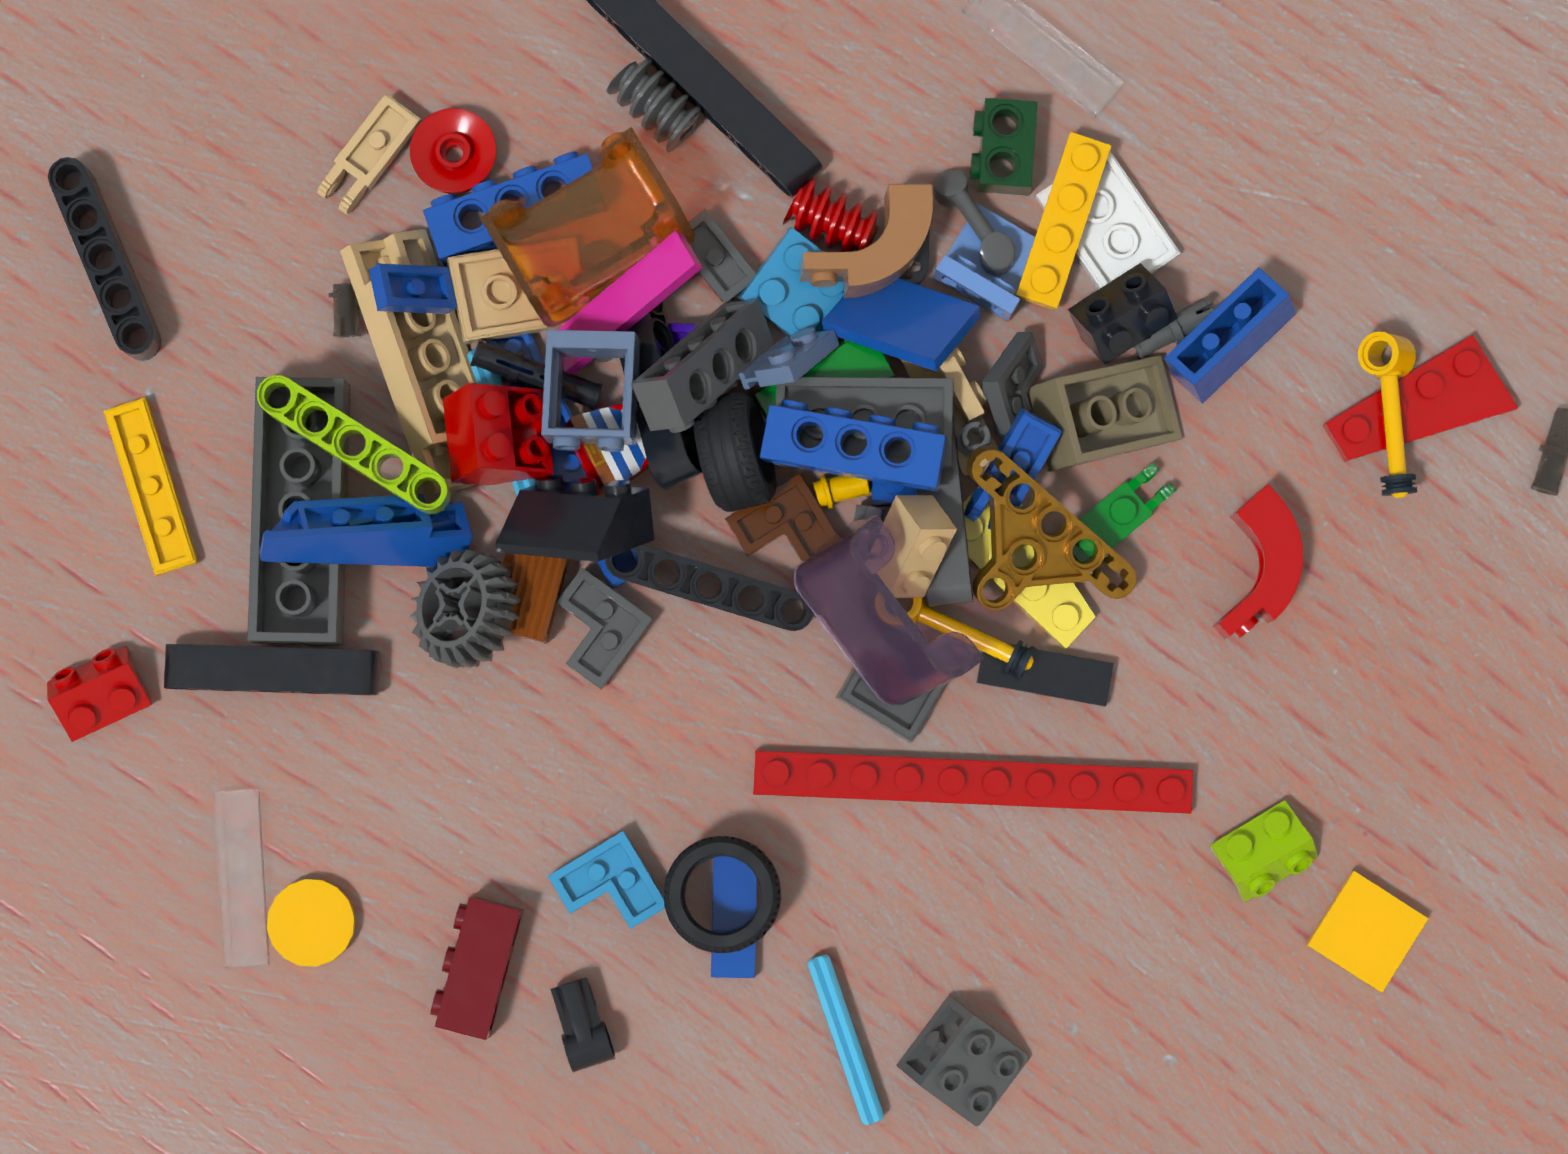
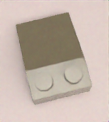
M1162 355L1054 378L1031 386L1028 390L1034 414L1062 430L1060 437L1046 459L1049 472L1183 439Z

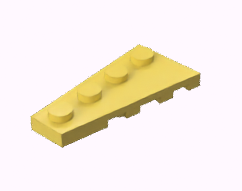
M972 493V494L967 498V500L963 503V506H964V514H965L966 506L968 505L969 501L971 500V497H972L973 493ZM989 501L977 520L972 521L965 517L969 561L979 570L992 558L991 530L988 529L990 519ZM1025 544L1018 546L1012 554V562L1017 567L1029 565L1034 558L1033 547ZM1001 578L990 579L1004 593V581ZM1074 583L1025 587L1013 600L1064 650L1096 617Z

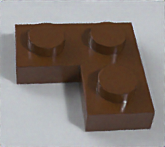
M800 473L777 486L770 502L738 510L725 518L747 557L783 535L787 537L807 571L845 549Z

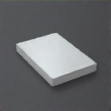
M1111 151L1109 152L1075 254L1098 290L1139 263L1153 274L1181 254ZM1052 184L1036 194L1035 198L1043 210Z

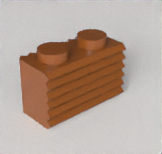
M506 553L502 565L511 570L510 578L519 584L513 594L521 600L513 609V612L520 619L511 621L509 629L514 636L547 644L558 605L556 602L560 598L569 559Z

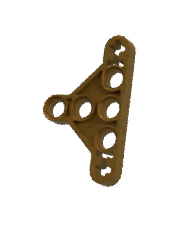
M982 446L971 453L967 463L968 473L979 486L989 493L992 558L976 575L972 586L974 596L984 607L996 611L1004 609L1013 602L1025 587L1089 581L1109 598L1120 599L1132 592L1137 579L1132 566L1010 458L993 446ZM997 457L998 459L994 463L995 467L1008 478L1001 484L989 473H985L980 477L984 471L980 466L982 460L986 458L988 461H993ZM1021 483L1028 484L1032 490L1030 501L1020 507L1012 505L1009 498L1012 488ZM1052 511L1060 512L1063 516L1061 529L1053 534L1044 533L1041 528L1043 517ZM1082 539L1092 540L1095 548L1091 558L1086 561H1076L1072 553L1075 544ZM1024 544L1032 546L1034 550L1032 562L1024 567L1015 566L1012 562L1014 550ZM1102 561L1113 571H1120L1119 575L1123 579L1121 584L1118 586L1115 583L1109 584V578L1097 568L1101 565ZM992 578H1001L1005 583L1003 595L995 600L986 599L983 595L985 583Z

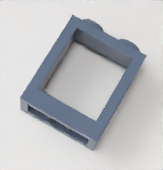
M547 330L541 435L548 443H553L554 449L574 451L580 449V444H597L598 450L619 452L624 450V445H636L638 400L631 383L639 377L641 341L635 332ZM564 357L625 358L622 429L560 427Z

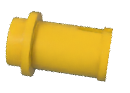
M821 475L819 481L812 482L817 503L820 507L827 506L828 509H832L834 503L870 495L868 482L864 479L841 475L826 479L824 475Z

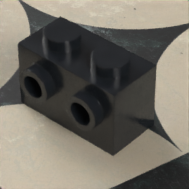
M1141 263L1068 309L1081 340L1105 365L1178 319L1165 287Z

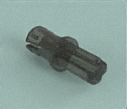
M1557 408L1554 412L1545 445H1540L1538 449L1542 454L1534 481L1531 484L1532 490L1551 496L1558 495V488L1568 460L1567 408Z

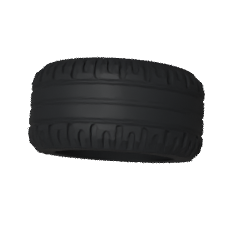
M734 392L733 394L719 396L717 398L718 402L712 408L703 411L694 419L697 453L709 493L714 503L726 512H734L766 504L771 501L776 492V475L774 464L764 462L760 458L765 424L754 398L745 392Z
M730 836L708 837L687 847L672 863L664 884V906L671 925L689 944L707 952L732 953L753 945L770 930L780 909L781 884L771 860L752 843ZM719 856L736 858L745 863L754 872L760 886V903L754 917L742 928L725 933L710 931L698 924L691 916L685 901L686 884L693 870L702 862Z

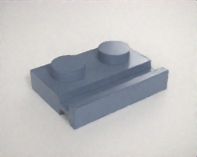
M810 327L795 332L790 336V339L789 336L783 337L738 373L744 390L750 389L757 382L760 387L796 382L839 346L835 331L832 329L816 332L815 328Z

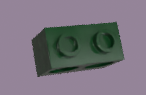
M985 98L983 111L975 110L973 136L981 137L980 153H972L970 179H978L977 192L1029 195L1032 188L1038 102ZM998 117H1008L1015 123L1016 130L1011 134H1000L994 129L992 122ZM1004 159L1011 164L1013 173L1007 177H998L991 172L989 164L993 160Z

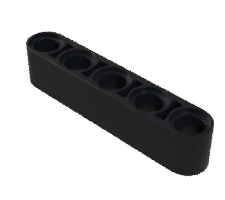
M70 157L60 158L49 169V185L115 343L120 350L133 359L139 361L149 360L156 356L161 348V335L96 179L91 171L77 159ZM71 172H81V182L74 189L65 190L63 187L65 177ZM87 211H97L98 219L96 224L90 229H80L79 222L82 215ZM113 250L114 261L111 266L105 269H97V256L102 251ZM122 289L130 290L131 299L128 305L121 309L113 308L112 300L115 293ZM136 329H146L148 334L146 343L140 348H130L129 336Z
M663 301L626 331L635 332L641 341L639 376L675 346ZM620 358V362L624 373L625 358ZM638 402L637 424L649 469L656 483L661 488L669 490L702 474L695 442L694 425L678 433H671L669 429L650 431Z
M640 545L632 548L636 553L637 563L628 572L616 570L612 563V557L604 560L608 571L619 579L785 630H801L810 623L813 617L811 601L800 592L650 546ZM663 560H672L679 569L678 578L669 585L658 583L654 575L656 565ZM704 573H714L720 580V590L713 597H702L696 588L697 580ZM750 585L756 586L762 594V602L756 609L751 611L743 609L738 601L740 591ZM791 598L798 599L804 609L801 619L795 623L785 622L780 613L782 604Z
M166 644L164 688L209 691L378 695L380 651Z

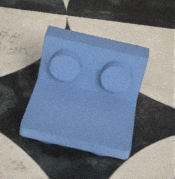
M977 205L994 231L1002 232L1012 240L1015 248L1014 265L1004 274L996 275L987 272L980 262L981 241L969 223L966 222L948 254L943 256L937 266L933 278L1008 322L1021 300L1015 295L1035 237L982 205Z

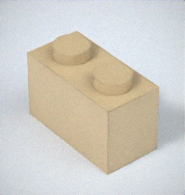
M896 495L864 564L887 598L924 597L957 528L933 495Z

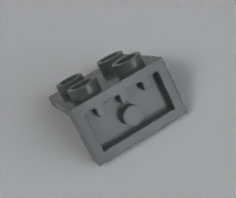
M948 995L896 1066L918 1085L974 1126H979L1028 1062L1029 1056Z

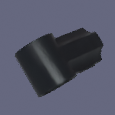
M585 977L551 988L550 990L564 1034L561 1036L572 1072L616 1059L606 1024L600 1020L588 978Z

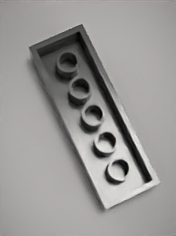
M256 377L247 641L256 644L343 645L345 564L261 561L259 552L263 533L266 530L271 531L282 520L284 511L294 501L347 498L348 465L272 418L263 410L257 400V390L260 383L268 377ZM286 377L350 417L351 385L344 378ZM286 387L275 389L269 397L270 406L272 408L286 406L291 398L290 390ZM324 411L311 413L306 421L308 431L319 432L323 430L328 423L327 413ZM349 437L344 442V452L346 455H349Z

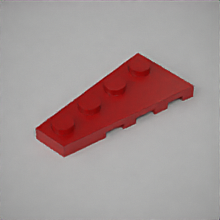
M1473 335L1398 379L1404 444L1518 409ZM1381 390L1323 424L1324 429L1345 462L1387 450Z

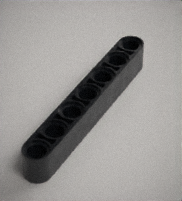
M586 0L645 59L650 58L652 60L651 65L657 71L662 70L665 73L664 77L670 83L674 82L677 85L676 89L682 95L686 94L689 97L688 101L695 107L699 106L701 108L700 112L787 196L793 198L800 188L823 168L817 157L655 0Z

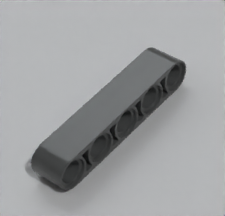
M953 413L952 469L942 470L939 492L916 489V495H933L957 528L927 590L929 607L973 602Z

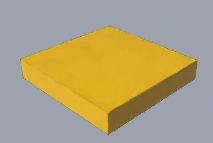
M1351 871L1305 945L1378 992L1383 993L1429 918L1357 872Z

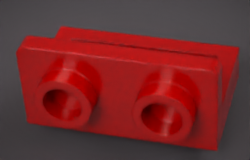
M122 646L116 650L114 648L105 649L96 654L86 664L77 668L66 667L58 671L47 682V700L72 742L152 705L151 697L131 663V653L127 646Z

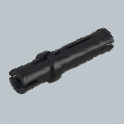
M479 339L470 366H476L507 378L506 383L515 385V382H519L536 389H544V380L540 378V375L545 373L544 363L525 357L526 352L521 350L513 353L487 344ZM500 359L533 371V375L499 364L496 360ZM563 370L562 382L572 385L577 389L574 391L562 386V398L594 410L603 384H597Z

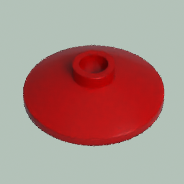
M459 108L439 110L426 117L416 128L410 143V160L417 176L430 188L448 194L467 192L472 190L473 186L482 183L491 173L497 154L495 138L487 123L475 113ZM460 149L463 151V155L460 160L453 162L447 159L449 151Z

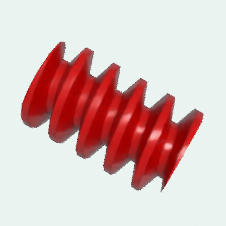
M814 178L800 188L787 211L783 225L795 217L794 229L800 233L808 225H811V240L815 241L826 233L825 246L831 249L839 241H842L841 252H852L855 248L859 251L872 244L879 229V226L876 225L878 211L873 210L867 217L862 218V203L858 202L850 210H847V195L842 194L834 203L831 202L832 188L827 186L821 193L816 194V179Z

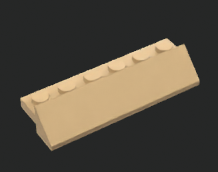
M426 229L393 233L383 240L355 243L346 246L340 252L412 457L439 473L448 483L451 493L473 486L474 484L451 483L443 398L468 383H476L467 357L469 350L467 344L463 343L461 328L455 310L448 314L377 311L369 269L379 263L439 266ZM428 481L422 484L426 496L441 493L440 484L437 482Z

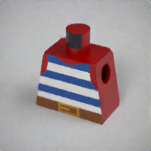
M623 403L573 416L564 427L622 429ZM638 424L636 429V445H624L623 451H601L597 449V444H580V449L574 450L586 476L596 478L597 484L604 485L607 482L616 480L632 481L649 469Z

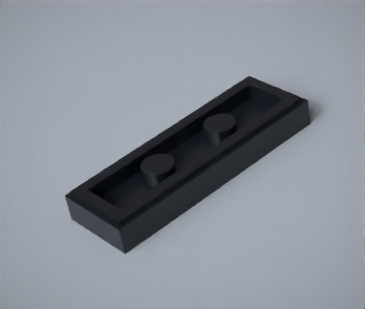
M1035 649L1032 655L1034 662L1020 679L1017 677V672L1013 674V670L1009 673L1005 672L1008 663L983 651L981 653L976 681L978 684L1106 707L1114 663Z

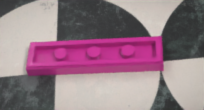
M675 230L557 330L625 332L703 268L684 234ZM564 357L563 367L567 372L576 374L594 358Z

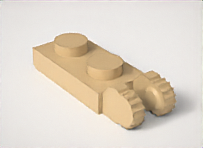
M386 93L335 158V165L321 182L317 194L324 199L329 197L337 189L345 173H348L356 179V182L342 197L338 209L344 214L350 213L363 198L367 188L370 190L414 134L422 120Z

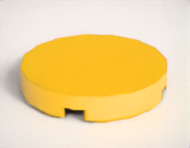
M304 879L289 884L275 897L268 911L267 931L272 946L284 959L299 966L317 967L336 960L347 949L355 934L356 914L351 900L339 887L325 880Z

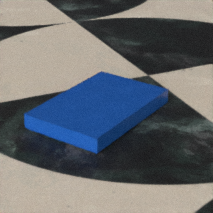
M898 279L888 287L866 296L856 298H844L843 296L822 320L823 331L834 329L836 337L937 371L980 319L981 315L979 305Z

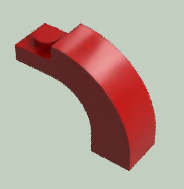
M1269 484L1260 489L1230 516L1254 545L1258 556L1259 568L1257 579L1251 591L1213 625L1214 629L1224 639L1234 633L1239 639L1259 622L1254 616L1257 612L1267 623L1274 621L1290 603L1300 581L1303 565V546L1299 528L1288 506Z

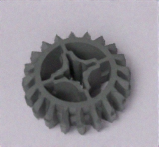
M452 550L450 557L438 556L437 567H426L427 580L417 582L421 588L419 597L411 599L417 605V610L409 617L418 623L412 633L421 639L419 647L428 652L429 657H432L435 661L455 668H464L465 666L469 668L478 667L480 661H492L493 651L504 650L503 638L514 636L509 629L511 621L520 619L513 612L514 607L521 602L513 594L519 584L510 578L511 570L502 565L501 561L497 560L495 556L484 554L478 550Z

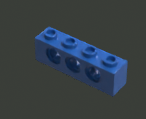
M569 152L553 160L554 165L540 170H538L537 166L525 167L512 174L514 179L497 184L496 180H488L473 186V193L456 198L455 194H448L430 202L432 207L424 209L423 213L443 266L447 265L448 257L493 250L606 211V205L588 153L579 156L578 152ZM551 183H561L567 188L565 196L558 201L545 199L543 192ZM510 197H520L526 201V204L520 214L511 216L502 211L504 202ZM470 211H479L484 214L482 225L474 230L464 228L462 226L464 215Z
M782 400L781 407L769 405L760 458L764 462L939 492L948 443L946 435L939 434L940 427L917 422L913 423L912 429L895 427V419L878 415H869L868 422L851 419L852 412L831 407H826L825 414L808 412V404L792 400ZM808 426H818L823 431L821 443L814 448H805L800 443L801 432ZM853 433L863 434L867 439L865 450L857 456H850L843 449L845 439ZM895 441H905L911 446V454L903 463H892L887 458L888 447Z

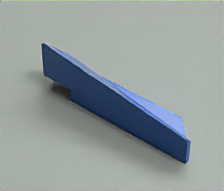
M418 494L420 502L426 504L424 495ZM396 495L294 501L284 511L282 520L271 531L266 530L263 533L259 554L261 561L437 567L438 556L450 557L452 550H469L472 533L463 502L448 504L443 511L437 514H426Z

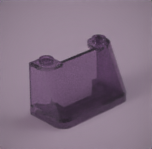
M874 515L851 522L801 561L795 569L793 580L799 595L874 695L884 704L890 706L904 705L969 672L985 658L966 635L958 632L945 633L929 644L876 573L893 558L895 540L879 516Z

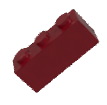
M474 896L469 897L467 905L459 904L453 929L460 930L456 948L448 946L442 966V972L449 973L444 990H436L430 1015L437 1016L435 1027L483 1040L490 1038L524 909Z

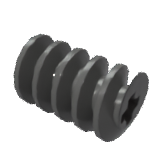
M650 58L640 63L632 62L611 80L606 92L609 95L619 92L617 103L622 107L632 104L629 114L634 119L644 116L641 126L646 131L656 128L653 138L658 143L669 139L666 145V151L669 153L677 148L692 132L697 124L696 120L701 108L697 106L686 112L684 107L689 97L684 94L674 100L671 96L677 85L672 82L661 87L659 84L665 73L659 70L649 75L647 71L652 63Z

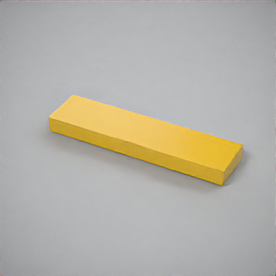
M144 397L104 410L155 576H161L198 564L199 560L148 399Z

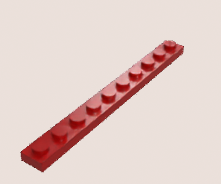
M755 751L753 795L1192 814L1193 770Z

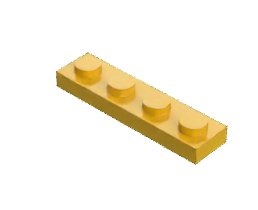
M1070 132L1015 295L1019 299L1054 311L1057 310L1112 145Z

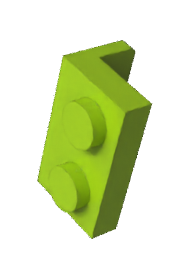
M1285 800L1210 845L1212 852L1236 885L1238 894L1244 902L1253 897L1258 898L1268 894L1276 883L1291 874L1297 875L1304 872L1318 857L1313 838Z

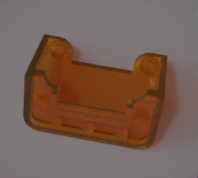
M632 127L624 132L614 133L603 141L602 148L598 153L601 165L527 209L520 201L502 200L494 204L488 213L480 217L527 299L543 324L547 327H555L566 323L675 230L684 234L690 246L695 240V234L681 206Z

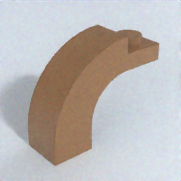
M889 184L884 196L885 226L881 237L869 247L854 252H803L800 262V282H811L812 286L820 288L832 287L837 285V282H843L844 298H856L878 292L897 281L917 258L928 234L933 213L932 184Z

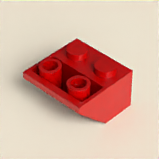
M468 383L443 398L451 483L495 485L550 476L554 473L551 443H548L541 435L544 389Z

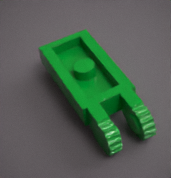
M1153 462L1130 482H1123L1079 520L1108 546L1114 548L1153 515L1152 511L1176 492L1177 489L1172 483L1164 485L1146 504L1142 502L1134 490L1156 476L1159 468ZM1082 539L1075 544L1072 553L1076 561H1086L1091 558L1095 548L1093 541Z

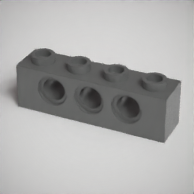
M758 299L723 303L631 383L650 431L669 429L671 433H678L692 427L695 424L694 419L700 413L712 408L718 402L717 398L722 393L740 383L738 373L775 345Z

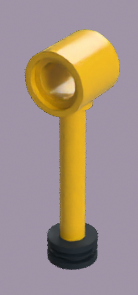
M1378 331L1367 335L1362 340L1358 349V360L1361 367L1367 373L1375 375L1376 379H1380L1389 470V476L1380 478L1381 483H1385L1381 487H1386L1385 490H1382V496L1404 498L1407 494L1416 493L1417 487H1412V485L1416 484L1412 482V480L1416 479V474H1407L1398 378L1404 377L1412 370L1416 361V351L1411 341L1407 338ZM1390 345L1392 357L1389 363L1384 365L1382 353Z
M882 589L880 591L878 605L881 615L893 627L907 628L916 625L917 622L925 624L1008 663L1005 672L1009 673L1013 670V674L1017 672V677L1020 679L1034 662L1032 657L1035 650L1034 646L1031 645L1028 649L1027 644L1024 647L1022 646L1023 641L1019 640L1017 645L1013 647L925 606L926 601L922 597L912 598L913 606L909 612L902 615L895 614L889 609L891 598H887Z

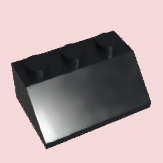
M561 475L539 477L536 479V485L519 490L495 544L496 552L599 562L655 540L649 488L631 487V482L628 480L610 481L603 485L597 484L596 478L591 477L578 478L570 482L563 481V476Z

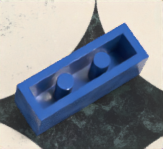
M1258 267L1164 357L1172 376L1203 404L1296 315L1290 295Z

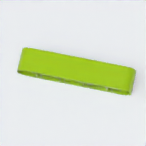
M272 375L260 383L257 390L258 403L272 418L419 511L426 514H437L448 506L451 499V489L446 480L433 469L289 378L281 375ZM279 387L288 388L291 394L289 403L282 408H272L269 403L271 393ZM315 411L326 412L328 415L326 427L319 432L308 431L306 427L308 416ZM353 434L363 435L366 440L364 450L356 456L346 455L344 452L345 440ZM389 458H398L403 462L402 474L393 480L384 479L381 475L382 464ZM428 481L437 482L441 487L439 498L431 504L422 503L418 498L420 486Z

